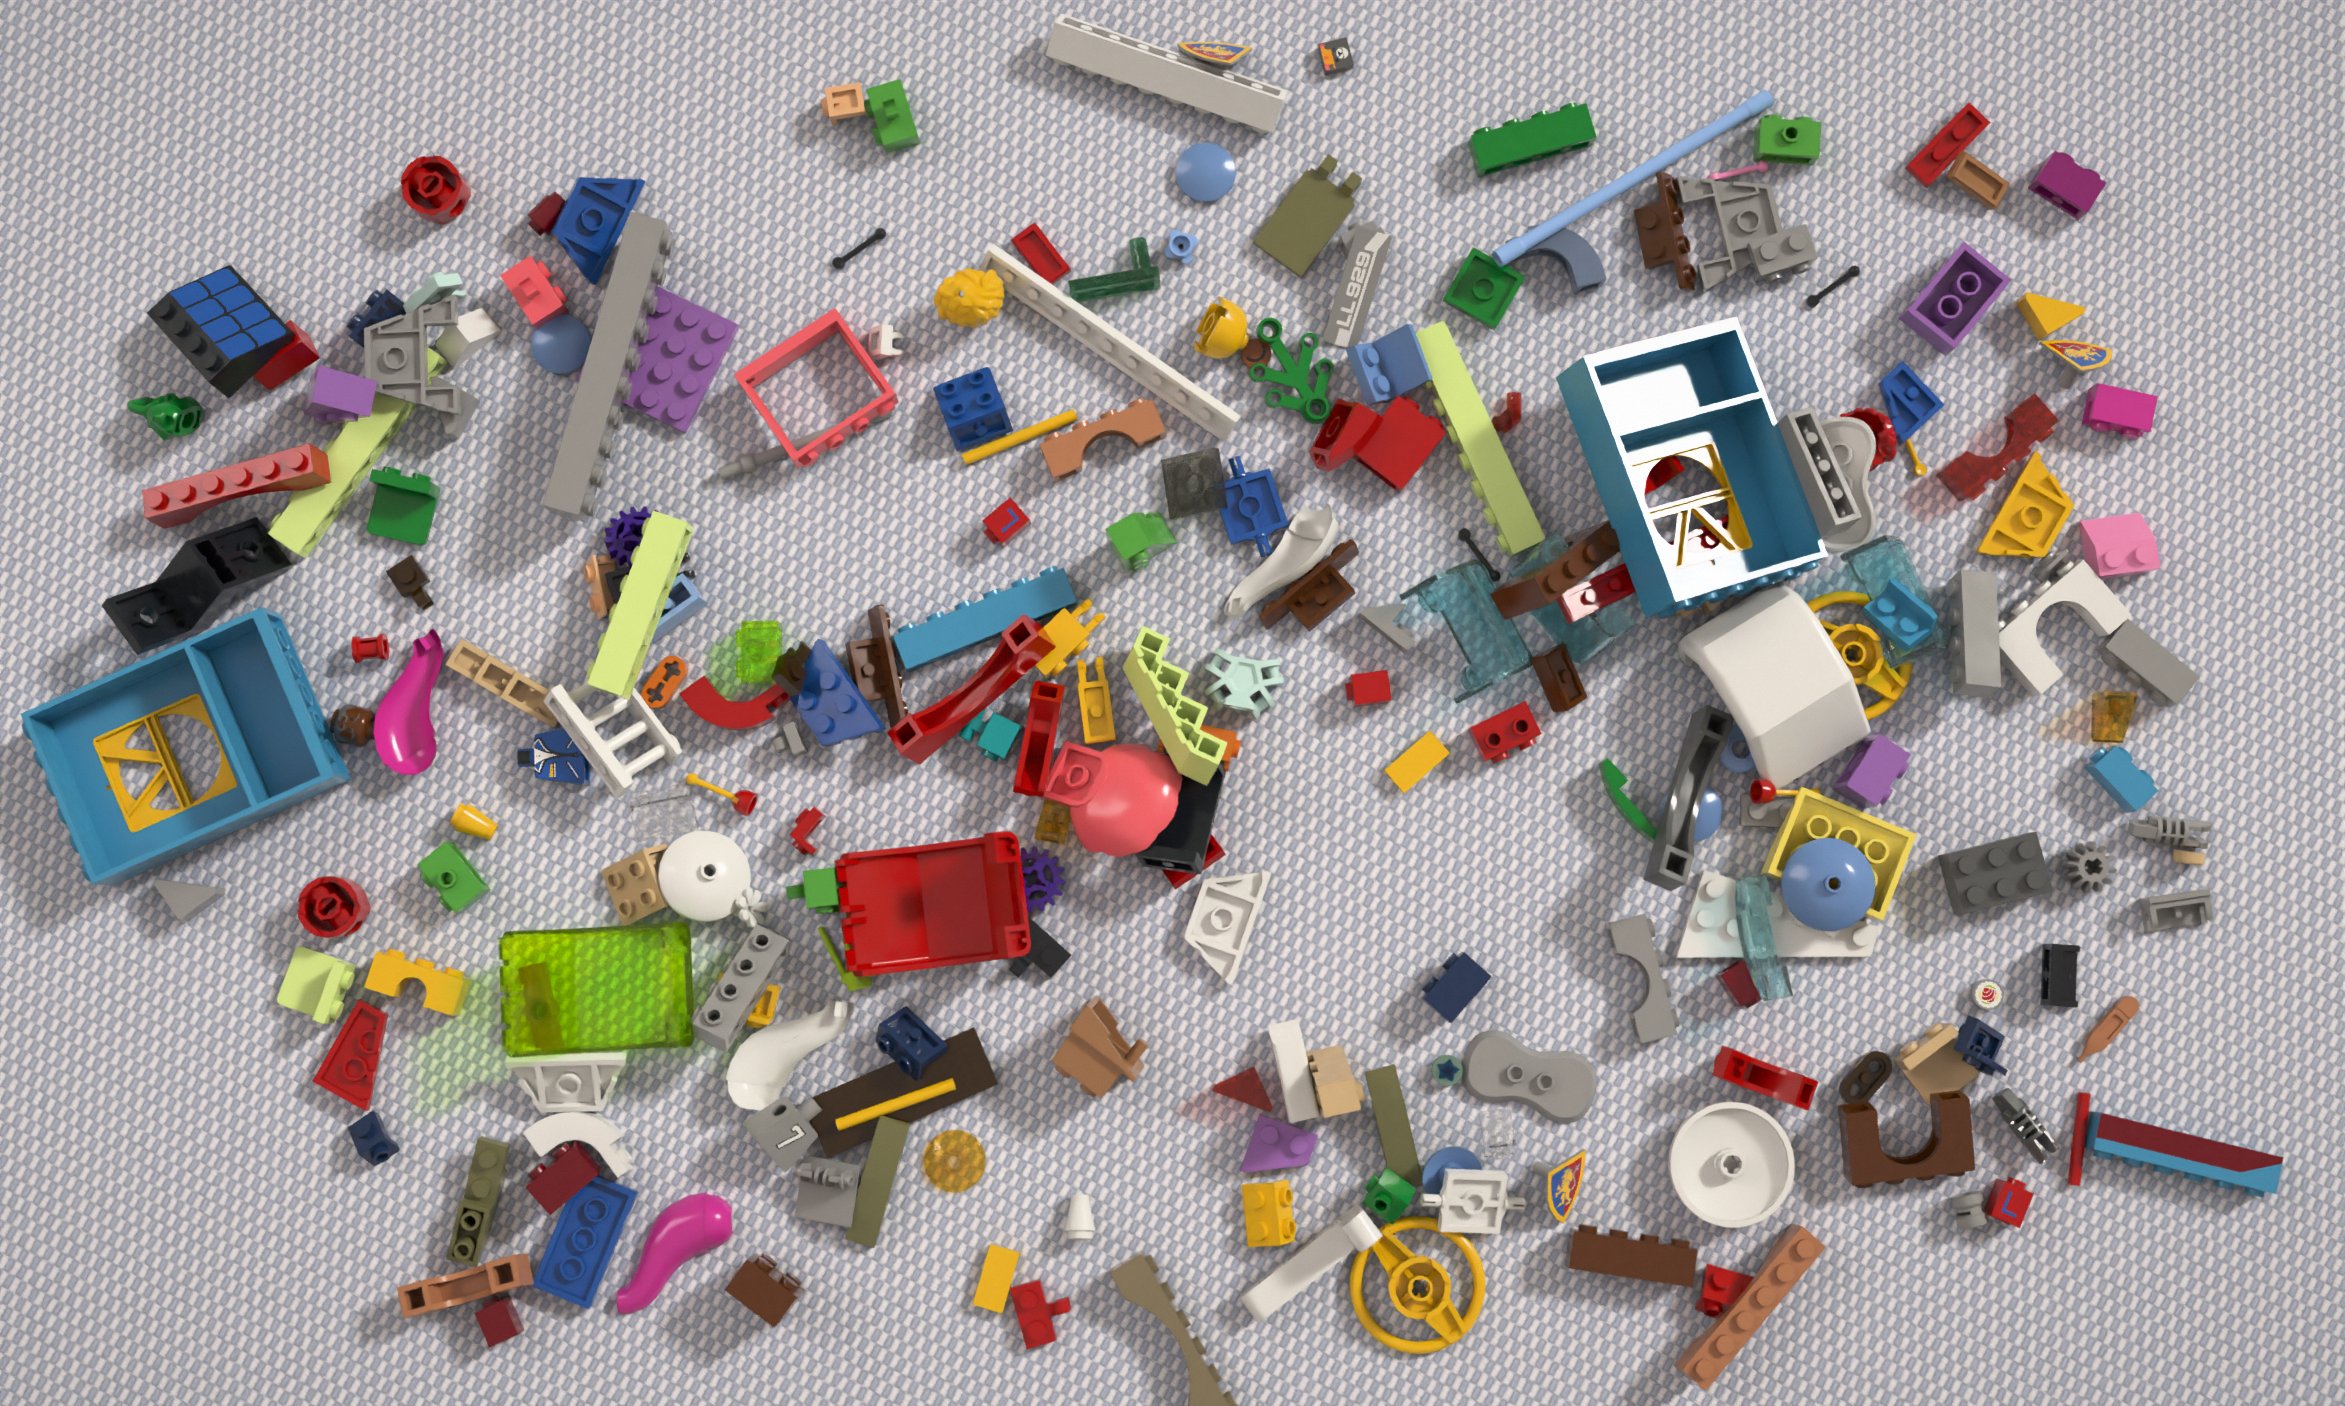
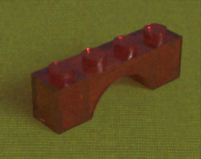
M2036 393L2025 399L2004 417L2007 439L1998 455L1982 457L1965 451L1936 474L1959 503L1968 497L1971 501L1976 499L1986 490L1983 485L1992 478L1994 482L2009 471L2006 467L2008 463L2013 459L2018 463L2032 451L2029 446L2037 440L2039 443H2042L2054 433L2051 427L2059 420Z

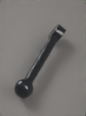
M883 228L876 229L873 236L845 256L834 258L832 262L834 268L837 270L843 269L845 262L876 240L884 239L886 231Z
M1851 266L1848 273L1820 293L1810 295L1806 300L1807 305L1811 308L1816 307L1819 304V300L1849 278L1857 277L1860 274L1859 267Z
M1466 528L1461 529L1458 532L1459 540L1465 541L1488 571L1489 579L1492 582L1499 581L1501 577L1500 572L1491 567L1471 540L1470 531Z

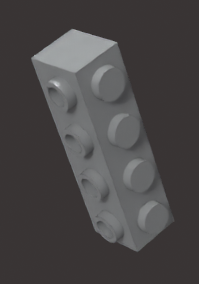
M1813 406L1786 414L1777 424L1821 538L1846 531L1860 520L1862 515Z
M1961 569L1948 581L1946 586V595L1950 601V609L1947 615V623L1951 626V638L1948 644L1949 653L1952 654L1950 682L1953 683V694L1989 698L2001 688L1996 573Z
M758 924L755 925L751 933L746 932L739 944V952L735 957L731 956L723 969L725 974L719 982L715 981L711 985L705 1005L703 1007L699 1006L691 1018L693 1036L725 1053L789 955V940Z

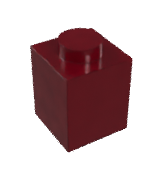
M1739 959L1715 975L1734 1006L1737 1007L1744 1005L1747 1009L1762 1000L1760 994L1767 991L1747 959Z
M499 1295L481 1303L483 1309L474 1313L489 1348L525 1331L510 1296L503 1300L500 1299Z

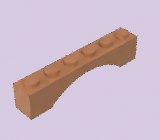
M1791 1224L1772 1247L1762 1267L1739 1298L1707 1331L1692 1342L1673 1366L1697 1387L1706 1391L1826 1247L1803 1226Z

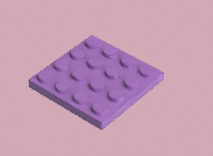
M657 287L655 296L658 297V305L655 313L649 314L646 325L650 326L649 335L646 343L641 342L638 354H641V362L638 371H632L629 383L633 384L629 400H624L623 404L686 434L739 329V325L665 289ZM583 367L576 379L578 383L582 374Z

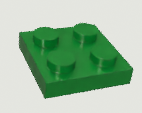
M1473 247L1443 298V302L1495 331L1524 281L1525 276L1506 265L1500 267L1492 257Z

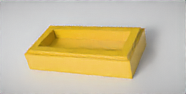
M1429 731L1388 766L1384 772L1404 794L1448 756L1450 752Z
M990 1244L972 1305L1003 1313L1020 1255L1019 1251Z

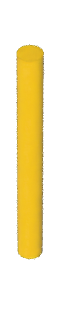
M1074 409L961 455L965 464L968 465L1078 419Z
M953 1078L835 1119L838 1130L841 1131L878 1118L880 1115L883 1116L956 1090V1085Z

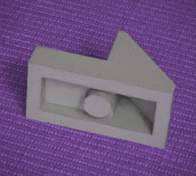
M1406 604L1364 608L1358 616L1404 654L1415 643L1411 639L1413 633L1400 623L1397 627L1392 623Z

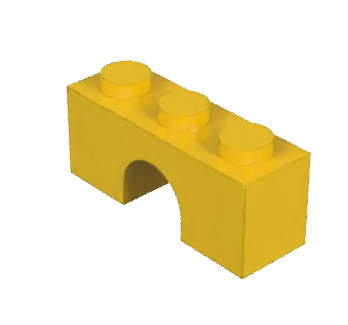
M388 948L387 952H376L364 988L392 997H400L407 982L413 978H418L426 987V998L423 1007L451 1016L460 1015L471 983L470 979L463 977V971L451 967H446L445 971L434 968L435 962L419 957L414 962L405 959L406 953L392 948Z

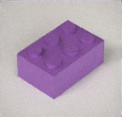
M1963 242L1952 252L1898 319L1946 356L1960 344L2012 279L1967 243Z

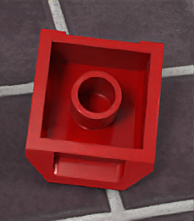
M1337 398L1329 417L1324 422L1309 450L1316 468L1330 472L1352 458L1374 435L1383 418L1358 402L1352 403Z

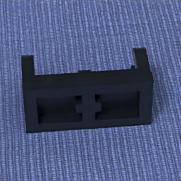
M2042 944L2040 1005L2078 1007V1001H2076L2077 952H2080V945Z

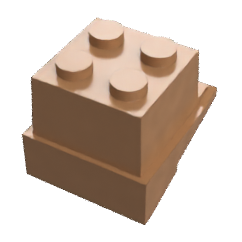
M1097 995L1085 1006L1069 1028L1071 1030L1070 1034L1051 1061L1056 1064L1055 1069L1066 1078L1072 1076L1081 1083L1080 1088L1091 1097L1097 1095L1102 1098L1121 1074L1130 1079L1132 1083L1135 1081L1144 1068V1064L1139 1058L1149 1045L1143 1039L1138 1038L1131 1048L1116 1028L1119 1022Z

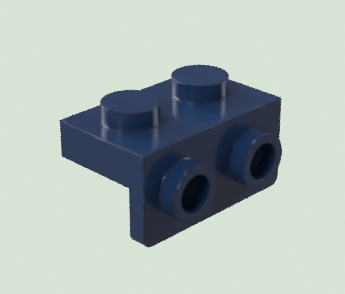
M1968 1015L1965 1023L1959 1028L1958 1039L1953 1049L1963 1055V1062L1976 1067V1070L1992 1077L1995 1072L2005 1076L2008 1070L1994 1062L2005 1036L1981 1020Z

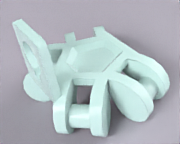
M1219 648L1215 649L1213 652L1215 657L1210 664L1206 663L1203 669L1220 679L1204 691L1207 697L1211 696L1216 703L1214 708L1217 712L1223 708L1251 712L1254 718L1257 719L1261 716L1260 712L1265 708L1276 706L1265 687L1285 683L1284 677H1280L1278 666L1281 665L1280 659L1258 661L1231 656ZM1227 662L1230 666L1224 673L1221 671V668ZM1261 669H1266L1268 679L1263 680ZM1224 685L1231 692V695L1225 697L1220 689ZM1259 691L1261 697L1253 702L1250 696Z

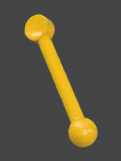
M1909 438L1905 441V444L1915 465L1913 473L1916 476H1922L1926 473L1927 468L1924 464L1920 463Z

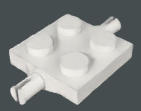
M1445 1169L1443 1187L1440 1193H1422V1199H1420L1422 1207H1438L1437 1228L1440 1232L1500 1234L1501 1221L1506 1210L1525 1209L1524 1197L1507 1196L1508 1175L1505 1171Z

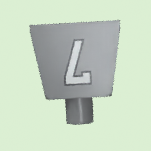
M784 1096L745 1120L743 1125L783 1172L786 1173L817 1139L818 1133L810 1125L809 1121L819 1114L822 1109L811 1096L797 1108Z

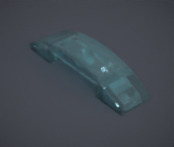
M1764 874L1736 879L1735 905L1738 933L1743 955L1753 983L1763 1001L1791 997L1793 992L1787 965H1779L1766 907L1773 905L1767 876Z

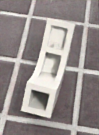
M575 1111L558 1113L539 1120L522 1132L540 1158L549 1155L567 1141L579 1140L597 1149L617 1178L633 1169L629 1163L632 1161V1158L623 1146L618 1147L615 1144L625 1135L615 1124L597 1114Z

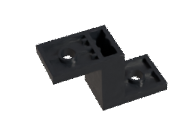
M258 517L186 541L156 582L108 598L104 601L102 607L136 655L210 628L241 588L287 572L292 564L272 536L268 534L269 532ZM243 549L252 551L255 557L249 556ZM140 614L149 616L153 623L143 620Z

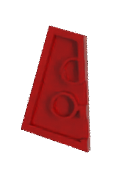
M358 999L312 1082L357 1107L369 1111L388 1013L362 999Z

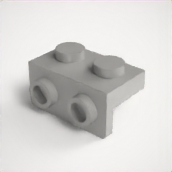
M1806 224L1751 241L1747 244L1756 271L1754 275L1755 283L1763 280L1765 284L1773 283L1782 279V274L1793 271L1794 275L1806 272L1811 269L1810 265L1818 258Z

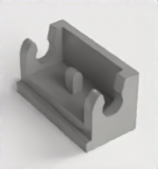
M2210 889L2139 898L2144 932L2208 923L2207 920L2213 919Z

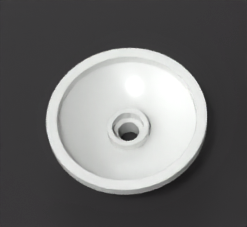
M695 831L679 837L667 848L659 864L658 882L665 901L679 915L697 922H713L729 916L738 909L735 904L736 898L741 897L742 891L750 887L751 873L746 856L735 842L716 832ZM704 868H712L713 876H707L704 873Z

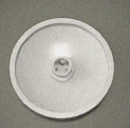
M1727 1101L1707 1105L1691 1114L1681 1124L1670 1146L1668 1167L1672 1186L1686 1208L1699 1218L1714 1225L1737 1228L1756 1224L1769 1217L1781 1206L1793 1183L1795 1161L1788 1136L1773 1117L1755 1106Z

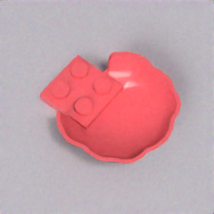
M1066 741L1049 773L1044 797L1042 798L1070 808V816L1075 834L1086 850L1095 853L1103 852L1114 857H1123L1147 849L1156 840L1158 834L1170 823L1178 805V793L1181 789L1182 776L1176 769L1170 756L1162 752L1153 751L1144 744L1114 745L1099 752Z

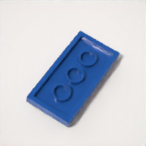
M597 1175L571 1197L564 1205L535 1275L534 1285L531 1286L590 1309L639 1191Z

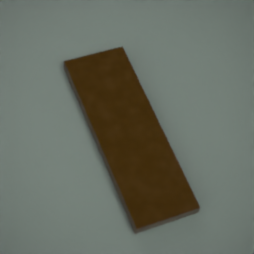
M975 1027L943 1040L948 1045L947 1052L923 1069L922 1078L918 1081H915L909 1074L903 1073L898 1064L892 1062L812 1097L822 1109L811 1121L815 1131L818 1133V1138L826 1157L830 1158L873 1139L879 1121L878 1117L839 1131L835 1119L953 1078L956 1090L883 1115L910 1123L999 1084Z

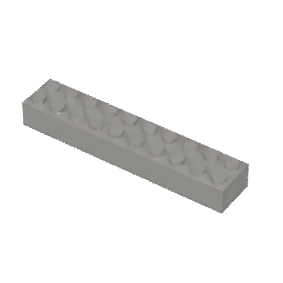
M631 211L629 213L542 504L553 514L587 523L589 516L594 517L596 513L598 499H595L598 487L602 488L606 480L607 470L603 469L606 459H611L614 453L615 441H612L615 429L620 430L624 419V412H621L623 401H628L632 392L633 384L629 383L632 371H638L641 362V354H638L641 342L646 343L650 331V326L646 325L649 314H654L658 305V297L655 294L658 285L662 286L666 278L667 268L664 267L666 257H671L675 248L676 240L672 239L673 235L666 221Z

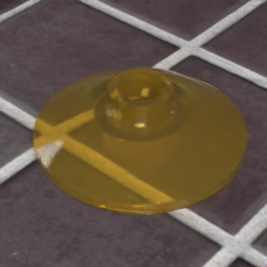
M948 1130L940 1133L929 1143L925 1151L924 1167L928 1178L935 1186L948 1192H961L971 1188L979 1181L985 1170L986 1157L981 1143L972 1134L962 1130ZM951 1156L959 1158L960 1164L958 1167L953 1168L949 1165L948 1160Z

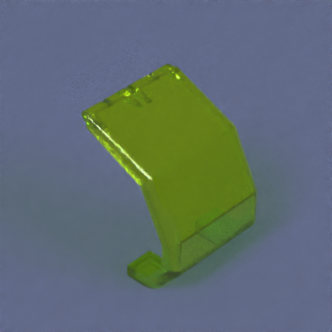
M686 922L507 931L503 934L502 938H498L499 960H503V966H499L500 992L505 994V998H500L501 1023H506V1029L502 1030V1052H507L509 1057L649 1048L669 1049L689 1047L693 1044L695 1037L693 1036V1026L691 1023V1018L694 1014L691 933Z

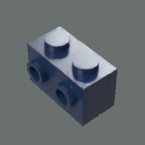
M1461 952L1458 956L1452 953L1443 963L1442 967L1445 971L1437 979L1435 976H1432L1421 989L1425 992L1421 999L1448 1023H1452L1492 977L1465 952Z

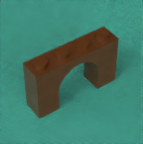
M1607 520L1566 536L1548 550L1552 557L1551 561L1530 572L1509 579L1489 595L1504 620L1551 604L1620 551V543L1616 530L1611 527L1610 521Z
M1961 1090L1930 1094L1931 1136L1920 1151L1907 1157H1894L1882 1151L1879 1140L1877 1110L1869 1101L1838 1105L1844 1177L1852 1186L1869 1188L1874 1185L1873 1183L1879 1182L1900 1184L1904 1182V1179L1916 1178L1925 1181L1934 1179L1935 1175L1946 1174L1958 1177L1965 1175L1967 1171H1975L1970 1099Z

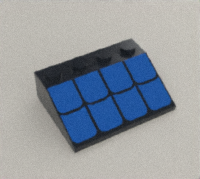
M231 265L168 292L147 312L151 319L200 374L227 398L232 397L295 336V333Z

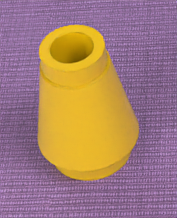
M460 803L449 825L455 827V831L485 838L489 841L498 827L497 823L493 822V820L470 803L468 805Z

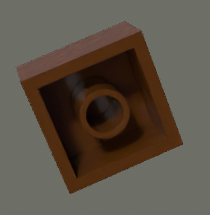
M755 1253L745 1261L724 1290L775 1328L783 1321L805 1290L800 1287L802 1282L790 1272L783 1274L776 1268L777 1262L765 1253H762L761 1256Z

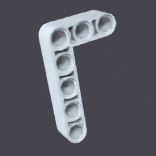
M1357 1204L1240 1295L1239 1299L1257 1323H1259L1355 1248L1360 1252L1369 1248L1382 1237V1233L1363 1208Z

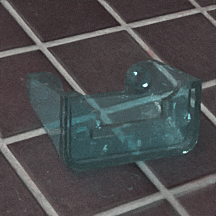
M1555 530L1512 568L1507 575L1506 581L1530 572L1556 558L1569 548L1566 541ZM1556 600L1549 605L1529 612L1556 645L1565 643L1572 662L1578 665L1591 662L1636 625L1629 614L1619 607H1610L1599 616L1593 612L1570 624L1567 623Z

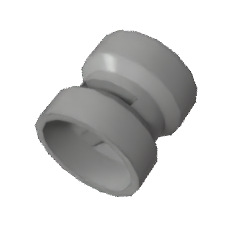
M1981 1191L1965 1192L1950 1197L1952 1207L1957 1210L1956 1223L1958 1229H1968L1989 1223L1987 1213L1983 1211L1981 1206L1983 1202Z

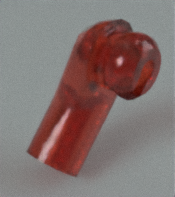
M1507 393V409L1500 416H1494L1491 419L1496 432H1509L1521 421L1522 393Z

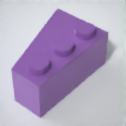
M319 365L318 370L316 369L310 378L303 414L314 416L313 421L332 425V422H358V418L370 417L377 381Z

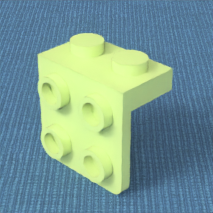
M299 946L295 949L277 997V1002L282 1006L314 1016L312 1019L323 1024L335 1023L343 1011V999L346 991L350 989L354 981L355 973L353 972L356 964L304 946Z

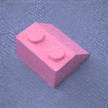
M2140 513L2079 521L2085 562L2100 579L2144 574L2160 568L2156 539Z

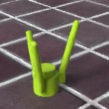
M820 926L818 931L840 973L842 984H847L849 991L871 986L870 977L876 975L856 977L853 972H846L847 970H845L824 928ZM844 944L845 950H850V944Z

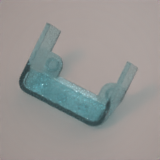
M1883 535L1840 555L1842 561L1849 563L1845 565L1850 579L1853 582L1857 580L1864 586L1870 602L1885 591L1889 580L1895 578L1899 583L1906 585L1920 601L1928 604L1934 610L1901 538ZM1937 618L1932 634L1907 653L1886 635L1887 647L1883 648V653L1890 668H1901L1947 650L1949 641Z
M1476 559L1437 573L1399 595L1402 601L1417 595L1419 604L1424 610L1432 614L1441 612L1469 665L1464 667L1461 672V682L1467 692L1454 698L1456 704L1474 697L1532 666L1530 649L1514 619L1504 620L1489 595L1497 587L1490 578L1486 567Z

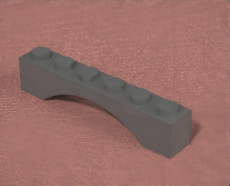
M1706 705L1692 714L1643 880L1668 891L1677 889L1687 883L1694 859V832L1700 804L1716 763L1727 745L1734 721L1732 715L1710 705Z

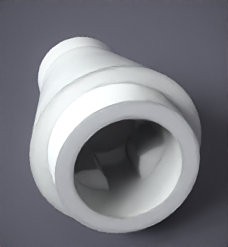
M1071 1195L1064 1231L1067 1232L1068 1240L1092 1239V1232H1095L1089 1195Z

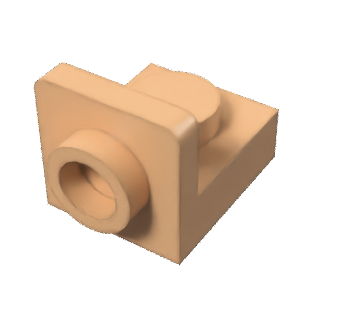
M860 82L825 88L826 98L821 99L824 117L829 116L832 125H837L838 119L866 115Z

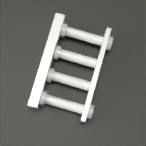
M587 682L571 692L565 691L561 684L557 685L549 691L544 703L616 799L628 792L634 783L632 775L661 757H664L667 763L672 765L682 753L678 740L667 732L635 688L629 700L619 697L588 717L583 715L577 707V702L594 693L597 689L589 686ZM627 708L637 723L608 741L602 740L595 731V727ZM645 732L655 747L627 765L620 764L613 755V751Z

